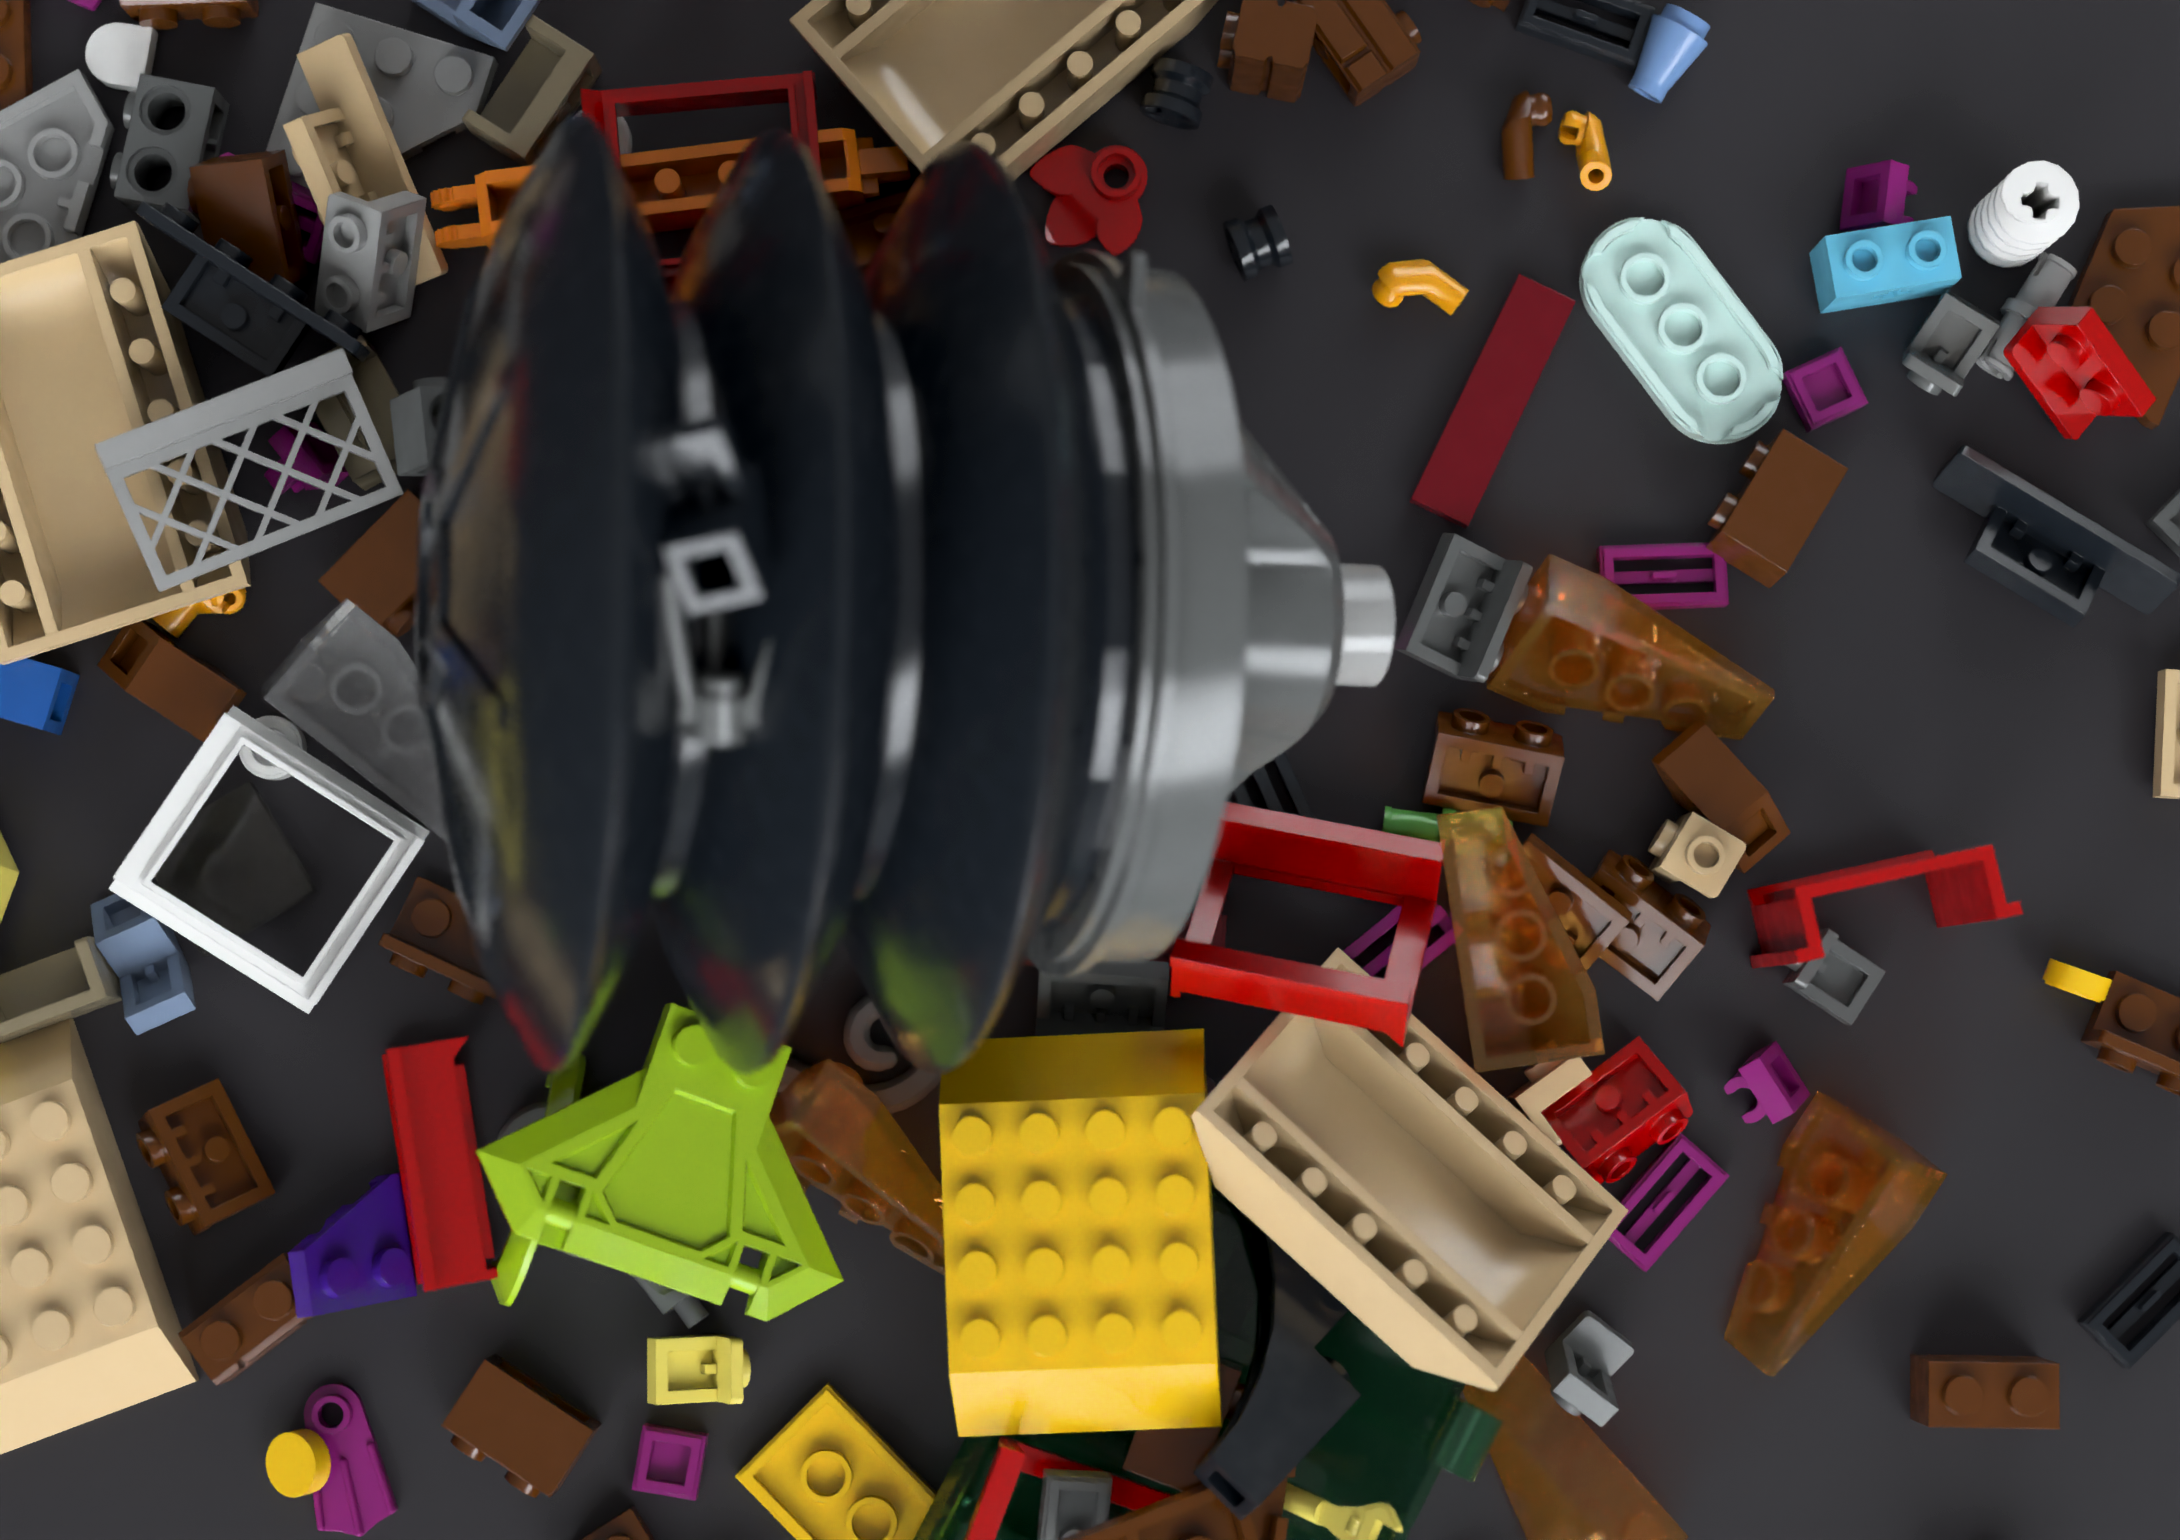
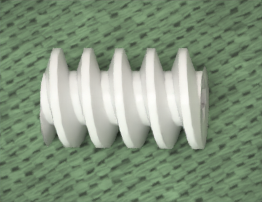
M2045 160L2030 161L2015 168L1971 211L1967 230L1969 242L1976 254L1989 264L2003 268L2019 267L2035 259L2052 243L2056 242L2059 237L2063 236L2075 222L2080 205L2078 189L2072 177L2059 165Z

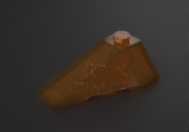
M1548 554L1529 581L1527 599L1520 611L1513 616L1503 640L1504 653L1502 659L1487 679V689L1546 713L1564 715L1566 707L1602 712L1603 721L1623 723L1626 715L1661 720L1665 729L1684 732L1699 719L1718 737L1742 740L1775 698L1773 688L1607 578L1552 554Z
M1502 806L1436 815L1470 1057L1475 1073L1605 1054L1596 989Z
M828 1058L800 1072L775 1099L769 1116L804 1193L807 1192L810 1185H813L839 1200L842 1207L838 1214L857 1225L858 1221L861 1220L871 1225H882L892 1231L889 1237L894 1247L945 1276L942 1186L877 1095L862 1085V1078L856 1071L842 1063L833 1062Z
M1817 1091L1783 1144L1777 1166L1783 1167L1784 1170L1773 1204L1765 1202L1759 1223L1766 1225L1759 1251L1756 1260L1748 1263L1745 1267L1724 1335V1339L1765 1375L1774 1377L1913 1229L1948 1175L1900 1138Z
M1522 1355L1500 1387L1494 1391L1458 1381L1527 1540H1686L1689 1537L1580 1416L1571 1415L1555 1401L1550 1393L1551 1384L1524 1355Z

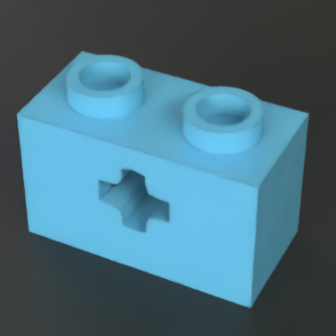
M1951 216L1826 235L1809 253L1820 314L1941 295L1946 288L1949 290L1962 278Z

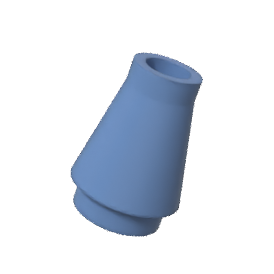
M1667 3L1660 15L1654 14L1652 16L1635 74L1628 86L1643 97L1656 103H1662L1671 87L1707 47L1708 43L1704 38L1710 29V25L1693 13Z

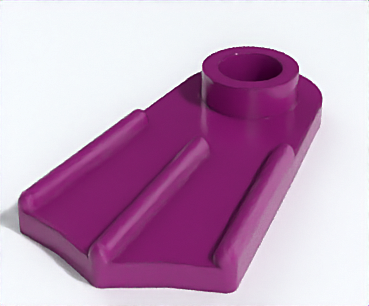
M340 1383L327 1384L315 1390L305 1404V1429H310L321 1436L328 1447L331 1458V1470L327 1482L320 1490L313 1493L317 1529L319 1531L342 1532L361 1537L379 1521L395 1513L398 1510V1506L362 1399L358 1393L351 1387ZM328 1402L338 1404L343 1410V1419L338 1426L329 1425L323 1418L322 1411Z

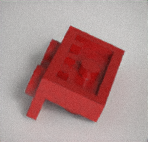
M2038 307L2004 348V356L2064 439L2077 440L2097 415L2143 417L2156 401V397L2093 307Z
M1640 1036L1592 1070L1591 1076L1541 1112L1562 1141L1561 1147L1569 1157L1599 1184L1604 1181L1606 1183H1613L1624 1177L1635 1166L1637 1156L1656 1142L1659 1145H1663L1676 1138L1688 1124V1118L1693 1114L1686 1090Z

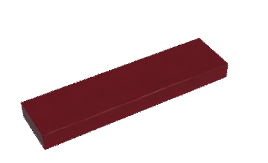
M1521 274L1518 275L1409 502L1465 529L1468 527L1576 300Z

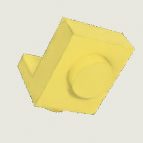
M723 1334L647 1338V1403L653 1405L701 1402L743 1403V1388L749 1384L751 1364L748 1352L743 1348L742 1338Z

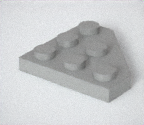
M315 2L299 53L336 35L350 33L352 35L404 161L422 152V147L453 131L458 134L467 129L462 118L468 109L473 110L479 115L484 110L498 67L495 57ZM297 58L266 151L285 149L291 181L309 189L302 170L294 159L291 144L283 128L284 124L299 117L320 112Z
M79 69L0 111V263L82 237L115 129L88 79Z

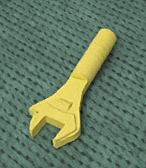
M1287 1482L1283 1509L1314 1524L1326 1527L1339 1540H1376L1383 1524L1394 1531L1403 1532V1526L1395 1509L1390 1504L1378 1502L1359 1507L1338 1506Z

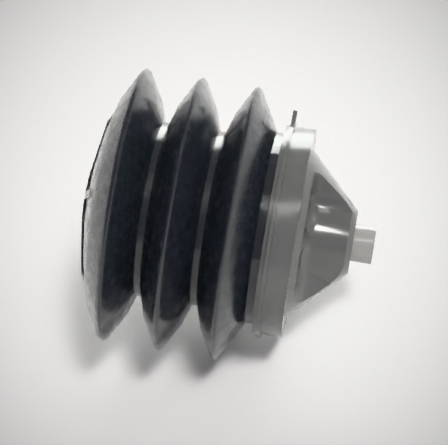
M578 112L558 125L501 219L485 265L465 299L424 480L416 560L415 667L418 703L424 719L448 842L452 873L481 969L527 1055L534 1065L544 1072L554 1075L574 1061L632 957L649 903L665 955L717 1055L738 1073L750 1075L772 1062L781 1051L830 960L840 937L891 1041L902 1056L926 1073L940 1075L955 1069L980 1047L991 1030L1026 956L1039 970L1048 975L1077 976L1090 970L1097 962H1146L1157 957L1165 950L1182 929L1197 900L1216 846L1228 795L1252 772L1267 764L1296 743L1319 720L1329 704L1335 686L1373 687L1380 683L1388 669L1395 635V605L1387 573L1379 565L1342 564L1339 562L1335 544L1328 530L1237 418L1231 383L1221 346L1210 317L1200 298L1188 282L1174 272L1147 268L1145 253L1138 251L1129 252L1123 267L1109 254L1092 250H1079L1068 253L1051 268L1017 183L1005 165L979 143L963 141L952 145L940 152L925 166L869 260L863 274L824 182L807 148L786 129L773 127L753 138L739 155L693 232L683 252L669 295L651 231L604 132L586 114ZM725 413L745 466L756 464L763 482L772 558V570L764 599L723 608L722 669L734 671L743 676L742 692L747 695L749 694L768 640L771 642L758 698L756 727L746 725V739L743 743L717 746L700 744L689 740L684 734L685 725L676 723L677 690L663 584L664 573L670 571L660 549L673 513L651 444L657 428ZM678 592L693 684H695L696 673L704 670L706 612L688 615Z

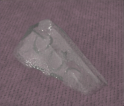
M345 598L301 639L261 687L263 699L447 842L424 719L418 703L415 664L396 636L351 600Z

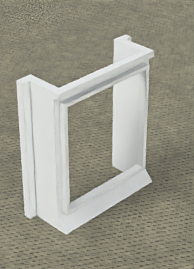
M233 705L227 714L224 712L112 878L115 880L109 887V890L309 1014L314 1005H317L424 844V840L430 831ZM243 745L393 840V843L303 977L151 882Z

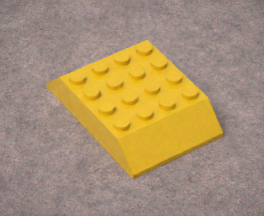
M1204 1029L984 1039L980 1047L965 1062L955 1069L941 1074L939 1122L948 1361L959 1437L1223 1426L1211 1175L1191 1117L1193 1112L1207 1097Z

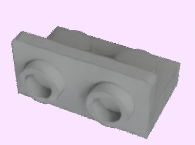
M406 190L369 202L341 191L328 196L315 300V311L318 315L325 317L329 309H332L358 326L365 333L411 317L427 198Z

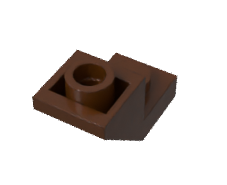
M147 620L122 627L97 664L103 672L127 693L202 742H205L224 712L227 714L233 705L238 708L247 694L217 667L181 649Z
M1697 719L1651 759L1677 804L1689 812H1695L1746 844V850L1735 867L1743 874L1791 833L1768 790L1701 720Z

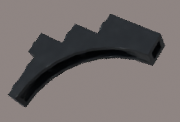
M1210 1077L1207 1078V1096L1217 1086ZM1238 1209L1251 1246L1258 1292L1256 1342L1245 1387L1221 1437L1193 1474L1241 1521L1272 1493L1360 1398L1361 1394L1351 1385V1377L1340 1363L1331 1357L1322 1356L1314 1348L1349 1309Z

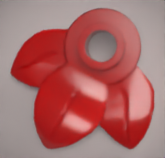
M1068 145L1050 152L1033 166L1030 171L1031 179L1041 188L1056 196L1051 203L1046 218L1045 238L1047 243L1059 247H1075L1085 244L1097 236L1103 248L1109 254L1116 257L1135 242L1143 223L1138 200L1143 195L1148 180L1146 165L1137 152L1122 145L1107 146L1096 153L1076 145ZM1112 169H1120L1127 174L1128 181L1121 188H1112L1104 180L1106 173Z

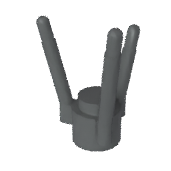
M665 572L663 584L677 690L676 723L685 725L684 734L686 738L700 744L727 746L743 743L746 739V725L756 727L758 698L771 641L768 640L749 694L747 695L742 692L743 676L737 672L722 669L723 608L706 611L704 670L696 673L695 684H693L680 599L678 598L677 587L671 573Z

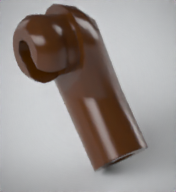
M1527 90L1519 93L1512 99L1501 130L1504 180H1521L1535 177L1532 126H1547L1552 121L1551 97L1545 92L1529 95Z

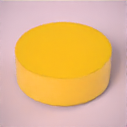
M2049 958L2042 977L2045 980V984L2101 1003V1000L2105 1001L2112 983L2111 979Z
M297 1429L276 1436L270 1443L266 1454V1470L269 1480L279 1493L287 1497H299L320 1490L327 1482L331 1470L330 1453L321 1436L310 1429Z

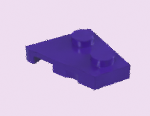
M400 1172L373 1178L369 1182L371 1188L353 1204L342 1205L326 1219L323 1228L318 1233L309 1234L288 1252L297 1318L317 1316L417 1296Z

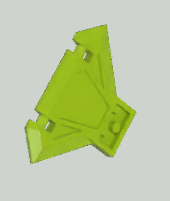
M673 1003L665 1004L642 1070L475 1150L513 1234L536 1241L544 1222L566 1230L561 1246L562 1251L717 1305H722L729 1287L749 1294L744 1314L763 1321H769L843 1282L844 1279L769 1116L792 1048L784 1045L772 1062L750 1075L738 1073L717 1055L694 1011ZM559 1181L580 1188L575 1204L554 1197ZM744 1247L762 1253L758 1268L739 1262Z

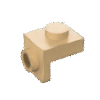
M1690 812L1680 816L1676 823L1666 819L1659 828L1648 848V852L1656 856L1649 869L1654 875L1669 884L1681 881L1708 898H1716L1745 852L1746 844L1695 812Z
M1553 1050L1538 1059L1524 1071L1529 1081L1510 1094L1507 1099L1559 1147L1563 1144L1541 1112L1591 1076L1592 1072L1578 1053L1568 1052L1560 1058L1557 1052Z

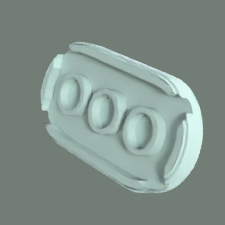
M1645 217L1627 218L1614 223L1604 230L1595 239L1584 257L1579 278L1581 298L1591 319L1665 417L1684 435L1708 444L1737 442L1759 430L1772 417L1778 406L1779 396L1782 391L1781 381L1783 380L1782 361L1772 341L1700 246L1680 226L1665 220L1657 221L1645 219Z

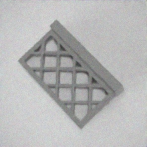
M343 348L94 444L99 460L108 476L158 592L403 494L353 378V370ZM343 392L355 417L345 441L309 426L318 402ZM309 406L302 423L285 416ZM273 420L298 431L285 465L248 451L257 426ZM358 428L362 433L368 450L352 444ZM247 431L241 447L224 441L226 438ZM305 434L342 449L328 483L292 469ZM212 444L237 455L223 490L186 475L196 450ZM348 453H353L374 462L384 488L360 497L336 487L335 484ZM186 455L179 472L161 465ZM244 458L281 473L267 508L230 493ZM152 469L174 478L176 481L162 514L135 504L124 479ZM288 476L324 491L314 516L298 521L274 511ZM183 482L220 497L206 532L169 518ZM331 494L349 501L325 511ZM227 500L264 515L254 540L238 546L213 536ZM140 515L158 522L151 539ZM271 518L289 525L264 536ZM164 526H170L202 539L193 564L166 575L155 551ZM209 543L227 549L225 552L202 560Z

